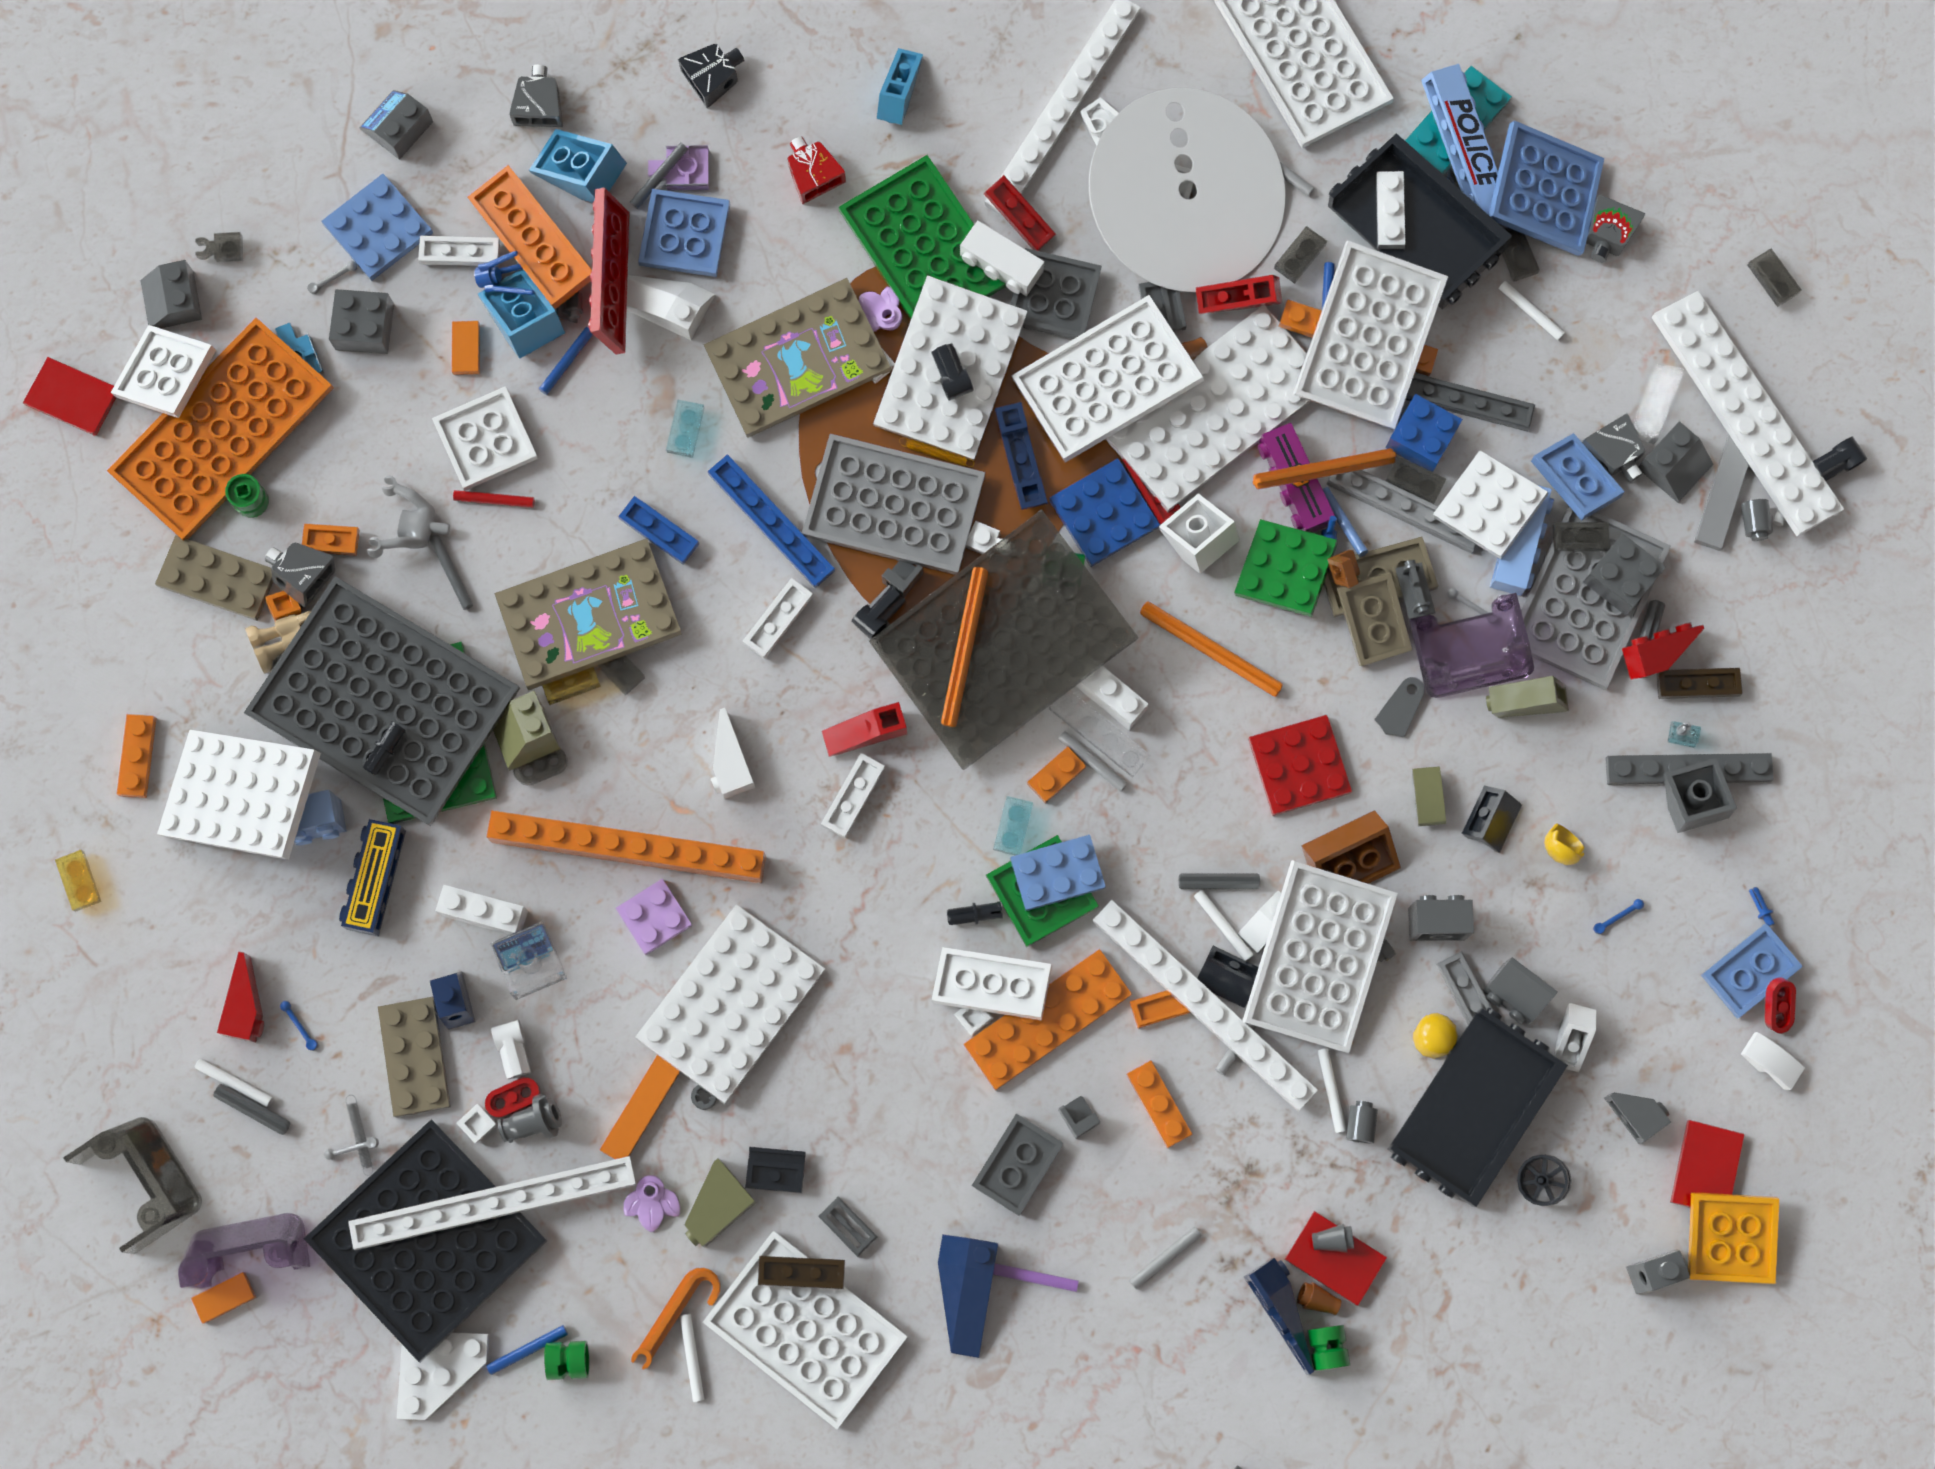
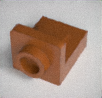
M1347 550L1328 558L1335 584L1347 588L1359 584L1356 576L1360 575V570L1353 550Z

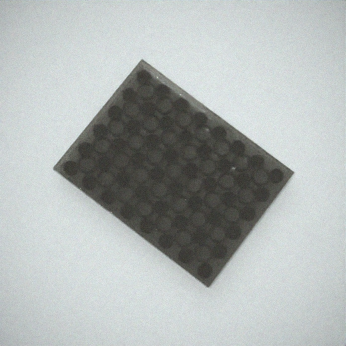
M1041 509L878 633L869 642L961 769L965 770L1135 642L1139 637ZM974 567H982L988 571V577L956 727L944 726L941 720L971 575Z

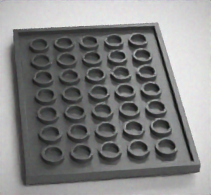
M334 576L244 713L298 747L320 752L319 759L431 826L503 716L509 701L514 699L520 687ZM392 721L404 728L406 732L394 748V755L390 754L378 774L373 775L367 772L363 765L375 748V741L379 742Z

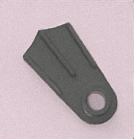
M1406 678L1374 719L1386 735L1405 736L1425 692L1424 684L1418 678ZM1410 685L1415 686L1417 689L1416 694H1409L1407 687Z

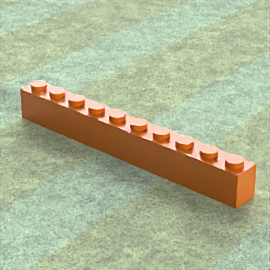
M491 810L486 836L491 843L755 883H762L766 862L765 852L760 850Z

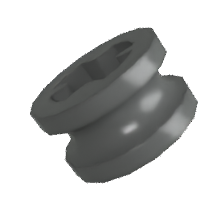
M697 1085L691 1092L692 1103L701 1110L712 1108L717 1098L712 1095V1097H708L710 1102L704 1104L702 1101L697 1102L696 1096H700L698 1094L700 1090L703 1089L707 1093L704 1088Z

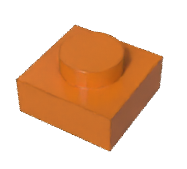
M284 591L265 597L274 621L289 615L302 614L298 602Z

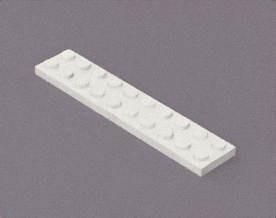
M1699 291L1654 313L1652 316L1653 321L1795 535L1799 536L1840 514L1844 508L1824 478L1821 477L1814 463Z

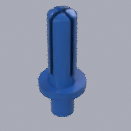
M1758 887L1751 888L1749 893L1760 913L1757 916L1758 919L1763 918L1769 927L1774 925L1775 923L1771 917V914L1774 913L1773 909H1768Z

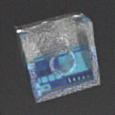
M543 921L490 943L509 992L515 1000L567 979Z

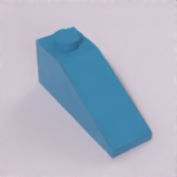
M898 48L879 93L877 119L902 125L910 104L923 54Z

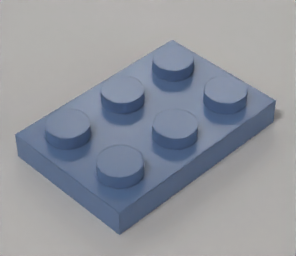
M1574 433L1534 455L1531 460L1533 465L1581 521L1620 499L1625 492Z
M1090 834L1010 857L1025 911L1106 888Z
M1765 923L1707 969L1701 976L1738 1019L1766 997L1767 986L1773 979L1782 977L1787 980L1803 966L1768 924Z

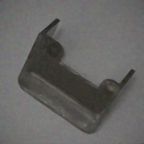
M139 1117L103 1131L63 1157L67 1163L81 1165L94 1155L101 1159L110 1160L123 1153L151 1200L139 1208L137 1213V1221L143 1232L119 1248L122 1253L136 1254L197 1213L202 1204L200 1193L153 1120L145 1117Z

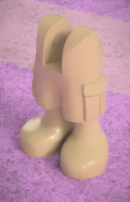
M311 611L275 620L274 627L260 629L256 626H249L245 628L264 674L272 670L273 660L284 653ZM277 637L282 638L280 642L263 646L269 640Z

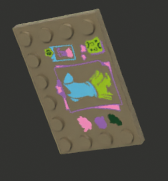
M848 278L703 344L747 438L863 385L881 374L884 375L892 371Z
M647 538L494 593L528 691L682 635Z

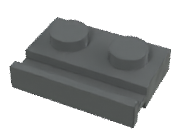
M1151 282L1138 285L1140 299L1150 295L1173 332L1181 329L1182 331L1186 330L1187 325L1179 291L1166 289Z

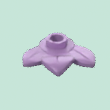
M886 287L881 295L875 292H865L859 296L858 301L873 332L880 328L894 330L899 327L902 320V313L898 308L899 299L890 287ZM892 314L890 318L885 319L887 315Z
M647 1175L639 1180L636 1190L625 1198L624 1214L625 1216L638 1215L641 1225L649 1232H653L661 1224L664 1215L679 1216L680 1203L673 1191L664 1188V1184L659 1177ZM653 1186L655 1193L647 1194L645 1187Z

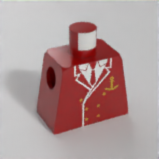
M800 136L790 142L794 154L787 158L788 167L802 205L846 183L844 169L820 141L808 146L805 139Z

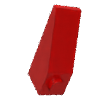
M1275 275L1196 287L1199 314L1258 308L1283 303L1280 278Z
M238 951L217 1033L222 1036L256 1043L257 1037H261L264 1030L263 1013L251 956Z

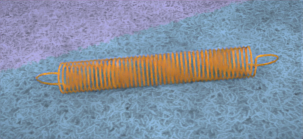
M911 438L907 439L908 444L906 443L909 449L914 451L916 449L918 452L921 451L923 454L934 455L940 459L943 457L946 461L948 459L951 463L953 461L955 464H962L964 467L966 465L962 455L945 451L946 455L940 449L943 452L942 454L938 448H936L937 452L933 446H931L932 450L929 444L912 440Z

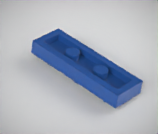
M636 496L631 499L618 516L622 522L683 565L699 546L698 540Z

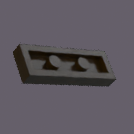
M1740 668L1681 669L1656 673L1658 699L1740 697L1742 695Z
M759 1256L758 1285L844 1289L845 1260Z

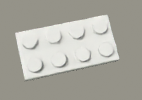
M942 947L932 1002L941 1005L1042 1020L1052 965Z

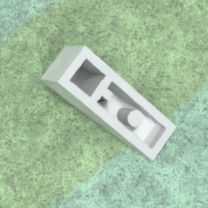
M722 708L719 712L713 771L716 777L711 778L716 794L722 792L724 799L751 790L755 788L727 711L725 708Z

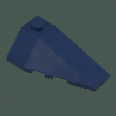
M942 1234L938 1269L951 1353L979 1358L998 1243Z
M1271 1258L1245 1275L1244 1279L1305 1374L1310 1375L1314 1372L1291 1283L1287 1278L1290 1272L1282 1260L1277 1262L1275 1258Z

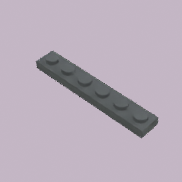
M1772 753L1607 756L1605 758L1607 785L1665 784L1664 773L1717 758L1727 783L1771 782L1774 780Z

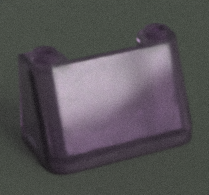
M1517 593L1497 597L1491 604L1492 612L1440 625L1437 618L1433 615L1409 619L1428 696L1441 698L1523 679L1533 673L1534 663Z
M284 1213L196 1232L192 1236L178 1268L180 1288L199 1290L212 1287L211 1280L217 1272L224 1270L222 1256L263 1248L265 1261L273 1268L291 1266L294 1270L310 1267L307 1242L303 1239L306 1235L302 1219L298 1215Z

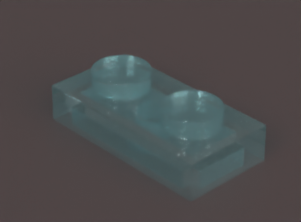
M677 400L666 447L667 453L693 458L705 409L703 404Z
M1010 796L1006 797L993 850L1015 856L1021 854L1033 802Z

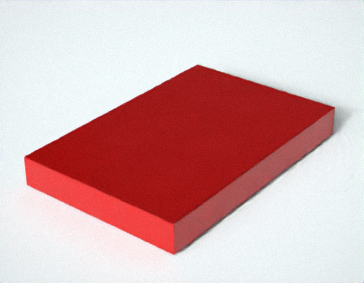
M47 357L23 404L93 436H97L116 397L111 393L114 385Z
M1687 1120L1670 1203L1691 1208V1193L1732 1195L1744 1134Z
M1313 1211L1284 1260L1358 1306L1387 1257L1354 1236V1249H1348V1252L1314 1250L1312 1233H1318L1337 1225Z

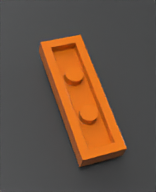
M126 714L117 786L118 796L147 798L157 719L155 716Z
M1151 1060L1126 1074L1167 1148L1192 1135Z

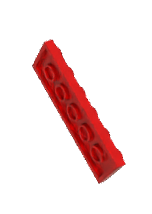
M604 187L595 189V201H593L594 224L592 225V233L594 237L593 248L591 249L593 266L590 273L592 294L589 297L591 319H589L588 325L590 332L615 355L625 353L630 212Z

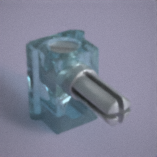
M1671 721L1668 742L1695 748L1699 742L1701 727L1691 725L1689 722ZM1687 732L1692 734V738L1687 735Z

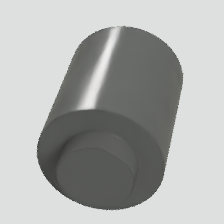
M1754 499L1743 502L1741 508L1745 536L1752 538V541L1768 539V535L1773 533L1769 500Z
M1356 1101V1106H1350L1346 1140L1369 1144L1374 1143L1378 1109L1372 1108L1373 1103Z

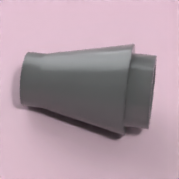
M1344 1224L1318 1233H1312L1314 1250L1348 1252V1249H1354L1351 1226L1344 1227Z

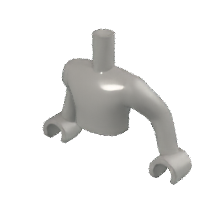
M389 475L384 478L386 484L392 485L390 487H382L383 493L386 496H394L395 494L403 496L412 502L418 510H402L397 530L398 537L386 540H379L376 537L370 538V545L377 546L375 549H367L370 557H380L383 554V549L424 548L427 546L431 533L449 535L450 524L434 522L435 510L421 495L410 488L397 484L393 476Z

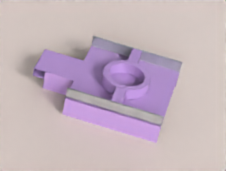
M678 145L666 146V159ZM685 145L688 151L664 177L666 178L667 190H709L708 145ZM648 160V176L651 177L665 160Z

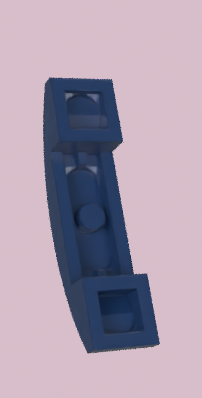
M1019 402L995 408L1010 473L1021 510L1048 504L1031 445L1022 403Z

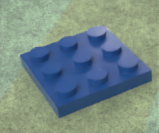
M1118 458L1049 498V502L1082 554H1085V559L1090 567L1148 535L1160 526Z

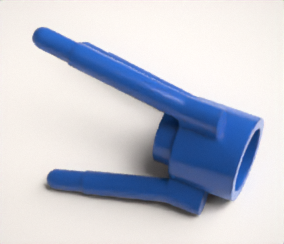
M517 251L503 255L488 263L478 264L474 271L476 284L479 288H485L486 293L496 291L524 295L535 294L534 290L496 286L501 282L502 274L523 269L520 264L503 268L494 267L517 256Z

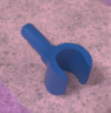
M1330 516L1328 527L1321 531V536L1337 540V531L1334 529L1337 519L1335 516Z

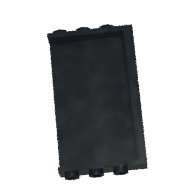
M1397 133L1379 150L1377 148L1373 149L1366 157L1365 163L1360 167L1358 165L1355 166L1347 175V179L1342 184L1337 183L1329 192L1328 207L1374 249L1448 276L1438 304L1442 310L1448 304L1454 305L1463 294L1462 291L1467 286L1473 287L1481 278L1480 274L1485 269L1491 270L1498 263L1499 256L1509 247L1512 238L1511 234ZM1403 171L1405 249H1378L1377 172Z
M1489 1007L1487 1010L1481 1008L1476 1012L1387 1149L1393 1153L1390 1157L1404 1167L1407 1163L1416 1169L1414 1174L1427 1183L1432 1179L1440 1185L1438 1188L1440 1192L1451 1199L1456 1195L1472 1207L1478 1206L1568 1066L1548 1052L1549 1046L1538 1039H1535L1533 1042L1524 1036L1526 1032L1513 1023L1508 1026L1500 1020L1502 1016Z

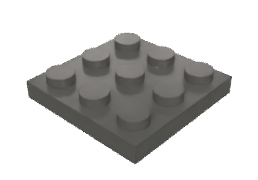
M1025 248V250L1044 261V272L1027 296L1022 293H1013L1010 305L1027 311L1022 328L1075 339L1085 333L1102 266Z

